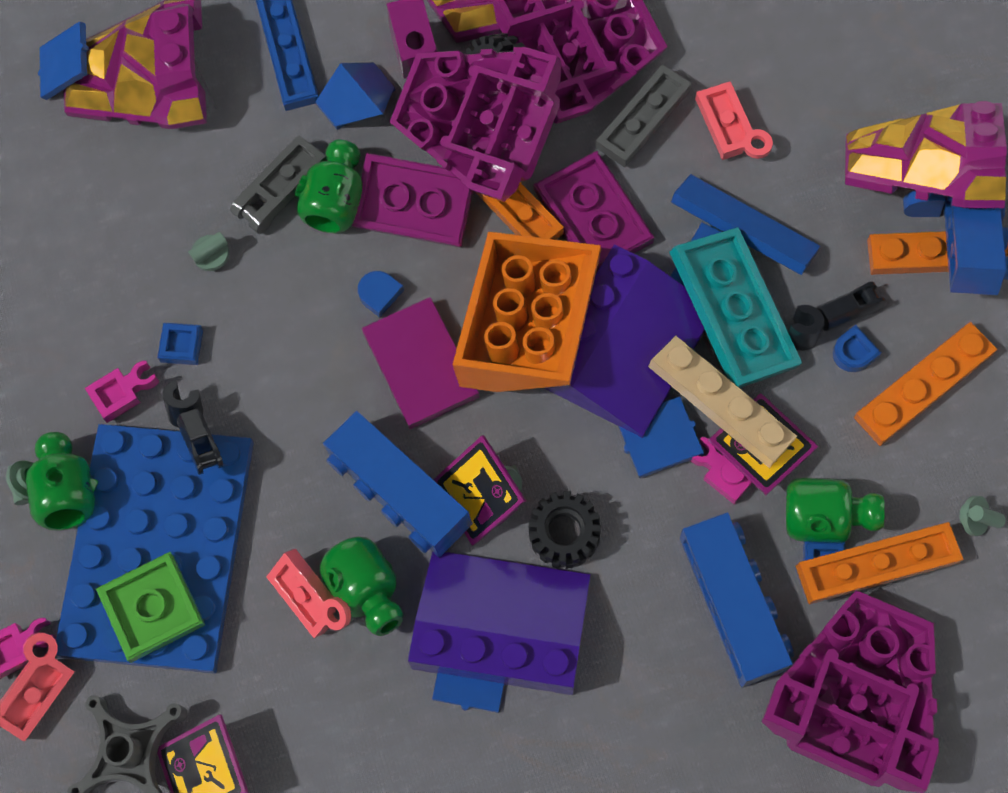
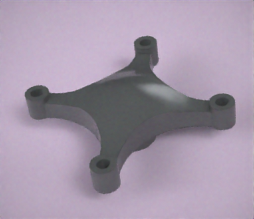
M95 695L88 697L85 707L88 711L92 712L99 726V751L90 771L78 783L72 784L68 788L67 793H90L100 785L115 781L130 782L139 787L144 793H163L158 786L155 775L158 748L166 731L174 723L182 722L186 719V708L172 703L166 708L164 713L151 721L140 724H128L119 721L108 711L105 699Z

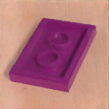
M598 151L533 184L534 191L544 207L564 227L563 237L566 241L601 245L596 273L614 244L629 252L636 253L654 243L655 237Z
M366 153L361 176L363 189L352 225L354 228L459 248L462 247L473 194L472 190L467 188L460 182V179L444 167Z
M431 297L361 328L409 429H413L480 398L477 389L459 386L452 365L456 347Z

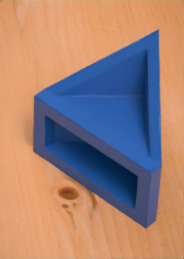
M374 62L340 63L317 98L316 105L338 130L345 124L383 114L392 93L395 91V87Z

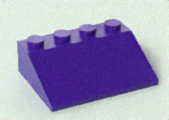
M614 244L595 275L571 383L566 386L545 387L544 389L643 438L672 389L671 385L648 367L651 360L675 336L679 337L694 350L705 332L686 288L650 261Z
M432 552L415 619L408 657L411 669L573 695L591 574L445 552L439 558Z

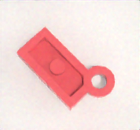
M731 81L696 92L695 100L722 160L743 154V150L748 156L755 159L768 156L773 145L772 137L764 130H752ZM759 139L763 141L765 146L757 149L751 145V142Z
M296 548L285 552L266 577L312 637L316 638L325 634L329 628L341 630L348 626L351 621V611L348 604L341 598L332 596ZM336 609L338 610L340 615L339 620L336 619L333 615L336 612Z
M45 632L34 633L26 639L23 645V653L29 662L0 700V727L24 742L75 672L55 659L58 645L56 640ZM39 641H44L48 645L47 653L41 657L35 656L33 654V646Z

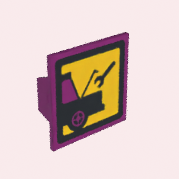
M760 393L753 400L797 435L794 442L770 468L722 428L709 438L708 441L756 487L767 495L814 452L818 445Z
M484 435L480 436L433 479L469 512L472 525L464 534L472 546L478 543L495 527L501 525L526 501Z
M222 714L159 746L157 754L170 793H249Z

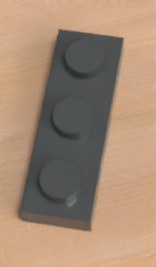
M662 64L596 140L595 148L625 168L691 90L692 83Z

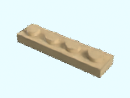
M675 336L651 360L648 366L651 370L768 468L777 461L796 439L797 435L679 337Z

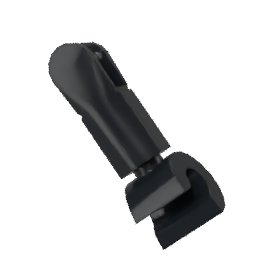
M868 282L816 308L810 305L797 306L793 317L795 324L791 325L788 332L796 350L804 351L815 346L822 329L829 331L854 319L881 310L887 304V301L876 293L877 285L875 282ZM862 299L865 304L860 306L857 300Z
M176 380L169 382L162 392L168 420L173 426L179 427L198 474H204V469L215 465L218 468L224 467L218 447L203 416L199 389L191 391L187 399L181 400Z

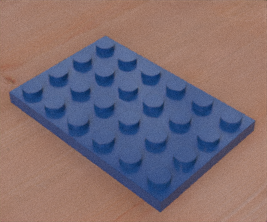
M98 424L90 464L91 478L98 480V485L94 491L95 506L92 516L85 523L78 526L56 637L58 645L57 658L216 674L254 445L251 438L211 434L220 452L224 467L218 468L215 465L204 469V474L199 475L180 431ZM171 552L176 559L205 626L130 663L125 657L96 588Z

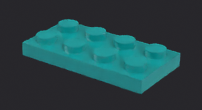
M739 227L677 245L669 252L724 373L730 381L739 388L796 369L803 364Z

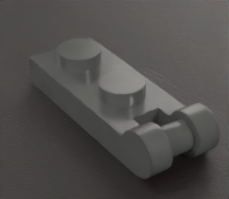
M298 135L234 200L230 211L239 219L245 218L248 220L249 227L258 234L265 232L272 223L273 218L295 197V191L301 176H306L309 168L314 164L327 161L326 155ZM258 199L265 203L259 210L253 207Z

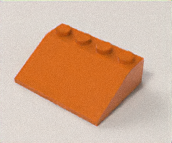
M488 231L452 364L459 386L492 392H505L570 385L600 258L601 245Z

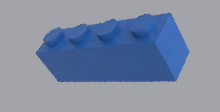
M945 196L944 215L950 292L998 295L1003 280H1008V256H1005V250L1008 245V228L1002 227L1005 208H961L952 206V197Z
M355 411L323 442L329 454V457L326 459L327 463L339 475L343 476L345 473H348L356 480L353 484L354 488L367 501L370 502L375 498L384 507L380 510L381 513L395 527L402 523L412 533L408 536L409 539L423 553L430 549L440 558L472 525L469 512L358 411Z
M727 512L683 528L680 541L741 688L788 671L793 665L791 658H794V650L787 635H780L774 621L778 619L776 607L771 597H764L758 584V582L762 581L761 573L756 561L753 558L748 560L742 546L746 544V539L738 522L732 523Z

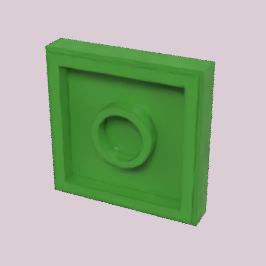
M171 552L96 588L125 657L130 663L205 626L176 559Z

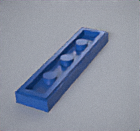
M256 0L285 111L315 104L319 96L293 1Z
M692 174L675 191L671 203L721 231L739 227L748 246L800 275L804 273L820 248V245Z

